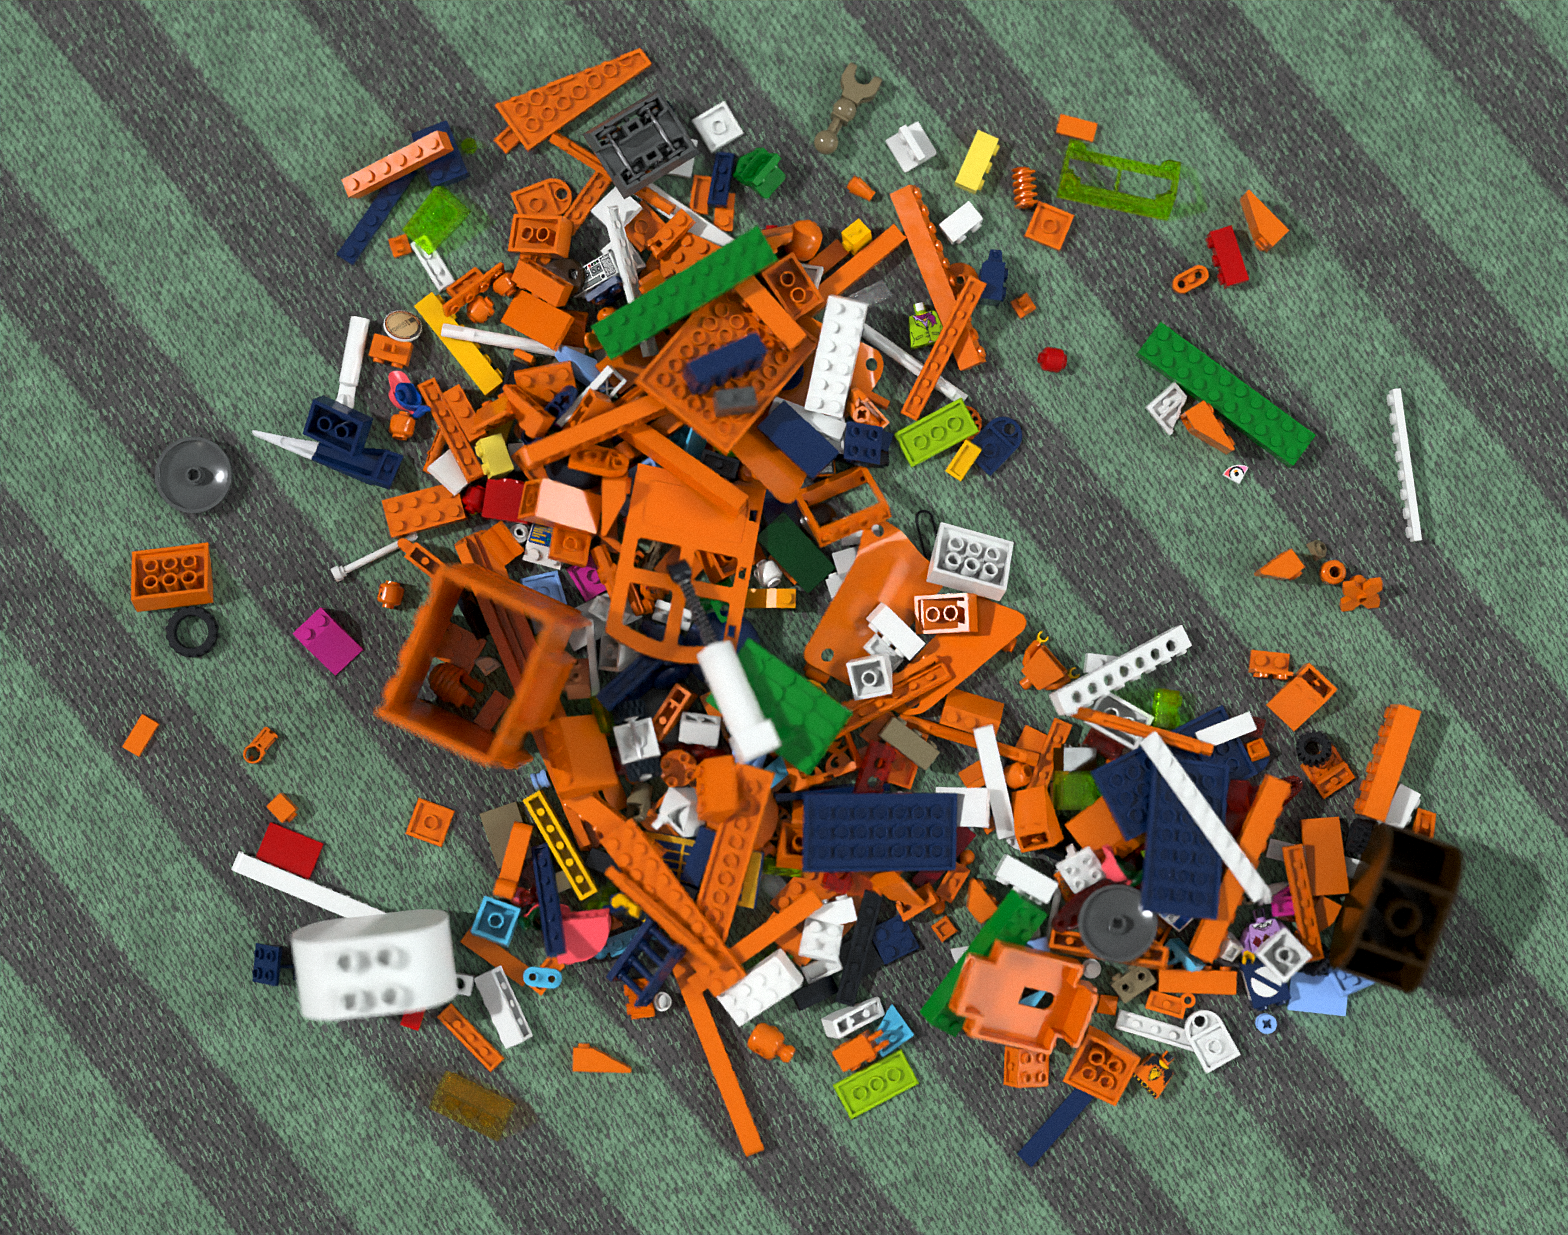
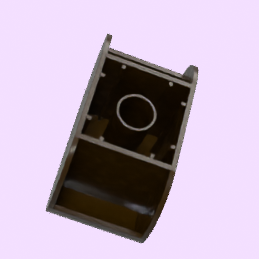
M1385 821L1380 822L1371 833L1367 847H1365L1349 886V894H1346L1337 918L1330 945L1329 962L1331 968L1387 986L1407 995L1416 992L1428 972L1459 891L1464 869L1462 849Z

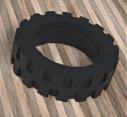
M195 606L183 607L179 611L174 612V615L169 618L168 626L166 625V639L169 641V646L176 653L184 657L195 658L204 656L215 647L217 638H219V626L215 617L209 611ZM197 616L204 620L207 625V639L199 647H186L178 639V625L186 617Z

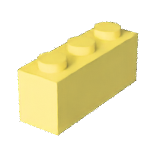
M980 130L977 131L954 186L973 194L977 190L981 191L985 182L982 177L984 173H989L993 164L989 161L992 155H997L1000 148L997 145L998 138Z

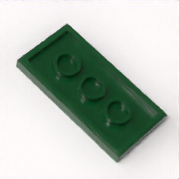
M784 511L757 536L760 544L807 594L836 568Z

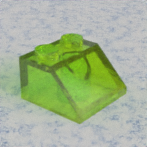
M1164 688L1154 689L1151 714L1154 719L1150 726L1165 729H1176V726H1179L1180 715L1177 712L1178 707L1182 705L1180 691Z

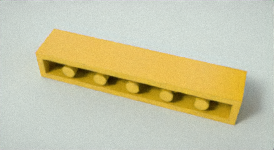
M431 292L414 307L486 397L490 396L502 386L504 375L498 368L496 370L490 365L493 363L486 353L484 355L480 353L478 349L481 346L477 342L441 336L443 323L459 326L455 321L457 316L452 314L446 317L442 307L445 301L439 294L435 296Z
M539 790L525 798L523 802L580 901L600 891L543 790Z

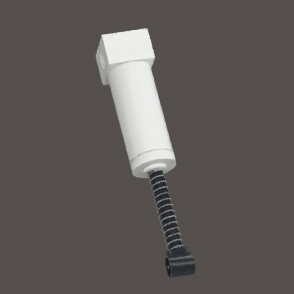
M682 559L667 565L669 576L673 583L680 585L679 588H681V592L684 594L685 602L688 603L687 606L690 608L691 616L694 617L695 625L698 626L697 630L700 631V635L704 640L703 644L706 645L703 649L704 651L696 656L732 736L729 742L739 765L775 751L780 746V742L770 719L765 721L731 642L725 641L721 643L715 639L716 635L713 634L707 616H705L703 607H701V602H699L697 593L694 591L695 588L691 584L692 571L688 561Z

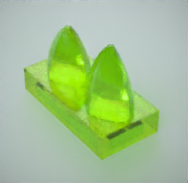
M609 881L600 888V891L590 896L580 906L584 911L603 909L604 905L610 904V896L619 893V891Z

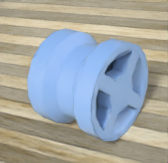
M545 769L541 770L538 774H530L536 792L544 787H551V782Z
M1262 1013L1257 1016L1255 1025L1259 1031L1270 1034L1275 1031L1277 1022L1273 1016Z

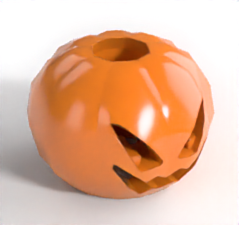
M811 220L796 221L792 224L793 239L784 245L786 253L793 252L798 261H807L812 259L817 253L822 241V232L820 227Z

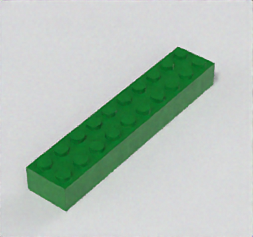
M757 225L595 323L591 328L610 360L614 361L777 263L779 260Z
M1162 322L1156 326L1135 355L1169 381L1175 382L1180 389L1199 403L1203 400L1206 403H1210L1217 416L1288 468L1294 466L1316 436Z

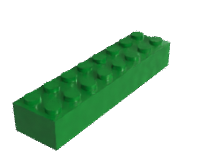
M1012 889L919 1011L930 1025L956 1037L963 1028L967 1017L955 1014L949 1007L968 953L989 957L995 940L1025 946L1048 914L1037 903Z

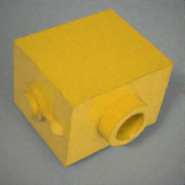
M859 218L841 232L843 247L854 256L872 242L871 231Z

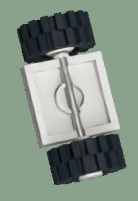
M637 699L617 704V706L611 709L614 724L618 725L613 727L621 761L623 766L625 765L629 782L647 781L662 775L659 757H657L661 756L652 719L651 717L647 718L648 712L645 701Z

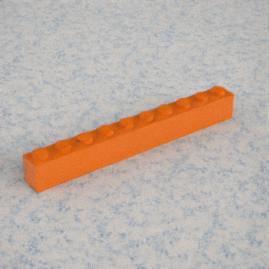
M907 185L891 193L890 197L942 327H944L960 295L956 287L958 283L950 272V263L942 252L943 245L937 239L935 234L936 228L928 217L929 210L922 202L921 190L916 185ZM971 317L953 350L960 371L971 369L986 362V353L978 342L979 335L976 329L972 327Z
M1268 774L1264 776L1235 842L1255 870L1258 868L1260 862L1258 858L1261 852L1264 853L1266 850L1268 835H1272L1275 829L1274 822L1276 817H1280L1283 811L1282 804L1284 799H1288L1291 793V784ZM1225 865L1221 874L1217 920L1201 919L1188 948L1190 954L1211 963L1214 959L1218 958L1220 954L1219 946L1222 941L1226 940L1228 935L1227 928L1229 924L1234 922L1236 917L1234 912L1244 899V895H1242L1244 889L1227 865Z

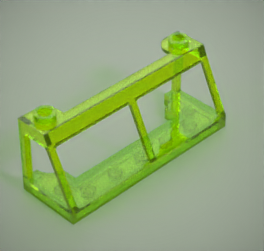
M1069 138L1056 197L1168 221L1177 196L1181 162L1169 159L1163 161L1158 166L1088 151L1084 142ZM1074 159L1117 168L1118 173L1114 191L1080 184L1081 177L1076 176L1073 169H1068L1069 160ZM1122 170L1172 181L1170 190L1163 194H1156L1154 199L1117 192Z

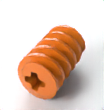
M1029 167L1013 168L1011 170L1015 173L1012 175V179L1015 180L1013 187L1017 188L1013 191V194L1016 195L1014 202L1018 203L1015 205V208H1030L1038 203V200L1033 199L1038 193L1032 192V189L1037 188V185L1031 184V182L1036 180V177H1031V174L1035 173L1036 170Z

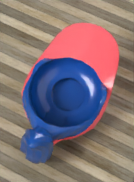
M401 371L389 373L388 379L391 389L388 396L395 407L408 411L414 418H420L426 412L431 411L428 405H421L422 397L405 373Z

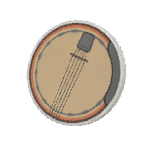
M402 310L393 311L384 319V330L394 340L409 342L417 339L421 334L422 324L419 318L410 312Z

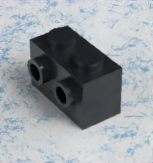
M703 449L700 458L702 464L728 482L731 479H736L741 463L740 460Z

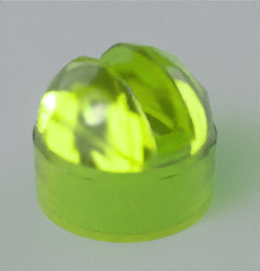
M466 138L462 141L461 147L466 154L472 155L477 151V143L473 138Z

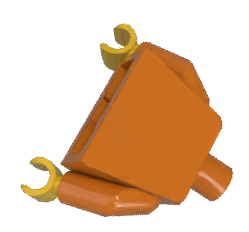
M1043 631L1037 634L1036 640L1028 646L1022 660L1024 667L1021 671L1025 677L1019 683L1025 690H1028L1032 685L1037 690H1057L1069 683L1071 679H1076L1080 676V674H1077L1074 677L1072 670L1076 669V667L1070 668L1067 671L1044 643L1047 642L1049 636L1045 640H1041L1039 637Z

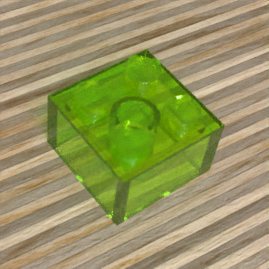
M1054 771L1053 808L1059 810H1085L1088 806L1093 805L1097 800V786L1090 774L1091 771Z

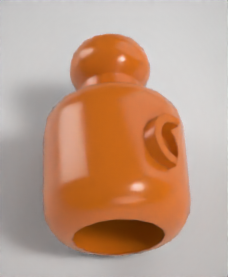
M763 1022L754 1028L747 1042L751 1051L767 1060H772L777 1055L782 1062L789 1063L796 1051L792 1045L784 1044L785 1038L783 1033L775 1026H770Z

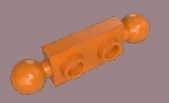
M969 849L963 850L960 854V862H956V870H948L935 891L940 901L930 907L934 914H942L945 911V901L952 903L971 871L966 866L973 863L975 859L973 851Z

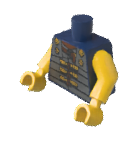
M624 892L611 895L610 904L603 906V909L610 908L611 916H614L621 922L638 920L644 922L647 917H651Z

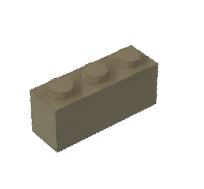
M899 716L897 718L890 717L878 733V736L922 770L926 771L940 753L936 750L937 745L930 740H927V742L921 738L922 734L915 728L910 730L906 727L907 722Z

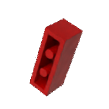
M1232 225L1209 232L1206 244L1208 249H1212L1214 255L1211 259L1213 266L1217 267L1219 274H1217L1219 284L1223 285L1224 289L1246 283L1249 277Z

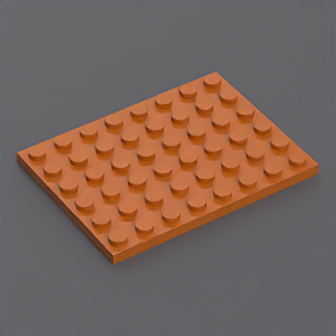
M730 291L695 311L635 380L636 385L725 455L731 451L817 348L819 343L817 338L799 325L807 334V338L792 352L789 353L787 349L783 351L777 344L779 340L774 335L770 337L764 330L766 326L762 321L758 323L751 315L753 311L749 307L744 308L738 301L740 297L736 293L732 294ZM751 333H758L767 350L764 361L759 369L753 372L750 370L746 371L742 377L735 380L731 378L720 387L713 386L703 395H699V393L694 396L692 395L682 376L687 362ZM754 386L757 407L754 413L715 416L712 399L715 391Z

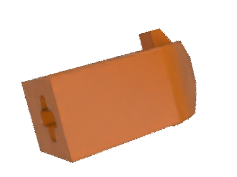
M858 387L850 391L846 412L855 422L883 427V429L890 423Z

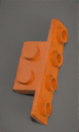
M499 262L485 274L474 267L447 287L446 291L452 299L442 306L444 315L449 317L457 313L462 306L470 303L475 296L485 292L491 284L505 274L504 264Z

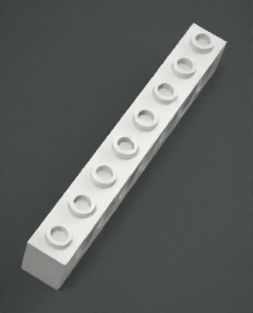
M1182 625L1172 627L1049 694L1058 715H1067L1069 717L1078 712L1077 708L1081 706L1085 708L1092 705V700L1097 697L1102 699L1108 696V691L1112 689L1116 691L1125 686L1124 683L1128 680L1133 682L1139 679V674L1143 672L1147 674L1156 669L1155 666L1159 663L1164 665L1170 662V657L1174 655L1178 657L1187 652L1186 649L1192 646ZM1167 642L1170 644V650L1166 647ZM1151 651L1155 654L1154 659L1151 657ZM1136 659L1139 661V667L1135 664ZM1120 668L1124 671L1123 676L1120 674ZM1105 676L1108 678V684H1107V685H1106L1105 682H1104V677H1105ZM1089 684L1092 686V693L1088 691ZM1073 693L1077 697L1076 702H1074L1072 699Z

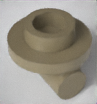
M1314 540L1306 544L1314 561L1326 556V545L1320 540Z

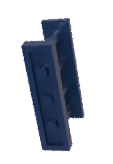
M641 654L596 694L595 697L613 718L611 712L613 707L617 706V704H623L622 702L640 700L654 687L655 677L670 666L664 664L665 660Z
M652 917L646 918L606 976L611 982L623 981L638 996V999L633 1004L635 1007H647L652 1003L654 995L677 962L684 957L687 949L683 944L674 945L659 930L660 924ZM653 936L670 951L665 960L649 946V941ZM642 951L659 966L654 975L639 961L638 957ZM632 966L649 982L644 990L628 976V971Z

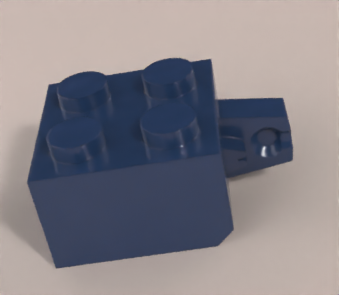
M991 249L988 260L982 263L978 279L987 283L977 304L999 306L1000 302H1003L1005 299L1006 287H1003V283L1008 278V268H1005L1006 262H1002V250Z

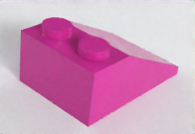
M322 607L292 633L335 676L364 650L330 613Z

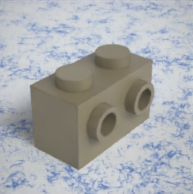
M1128 965L1127 971L1124 973L1118 972L1111 978L1112 981L1109 983L1124 1004L1156 983V980L1147 968Z

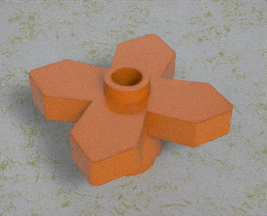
M1355 575L1349 581H1344L1342 591L1345 596L1340 599L1341 611H1353L1360 604L1364 605L1367 609L1378 608L1380 597L1377 593L1382 591L1383 587L1381 577L1366 580L1362 575Z

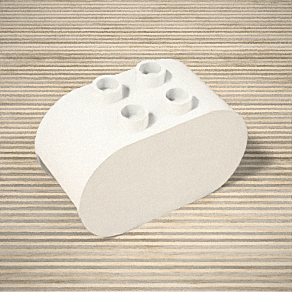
M419 909L331 919L304 926L291 935L301 1012L304 1017L316 1020H336L415 1011L445 1003L458 994L449 916L444 911Z

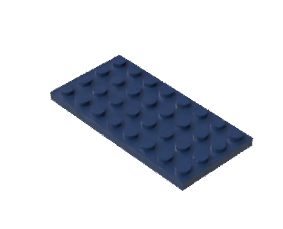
M1223 705L1170 732L1197 739L1195 732L1229 720V717ZM1239 737L1213 746L1210 756L1165 744L1174 758L1230 765L1228 789L1258 774ZM1141 746L1090 772L1125 842L1146 832L1152 760Z
M1175 758L1225 827L1230 765ZM1152 762L1140 911L1217 920L1222 858Z
M956 792L803 793V872L956 870Z

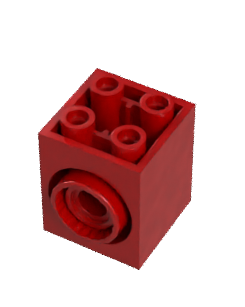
M509 478L487 479L481 517L485 520L503 521V523L522 524L531 527L532 522L518 519L524 482Z

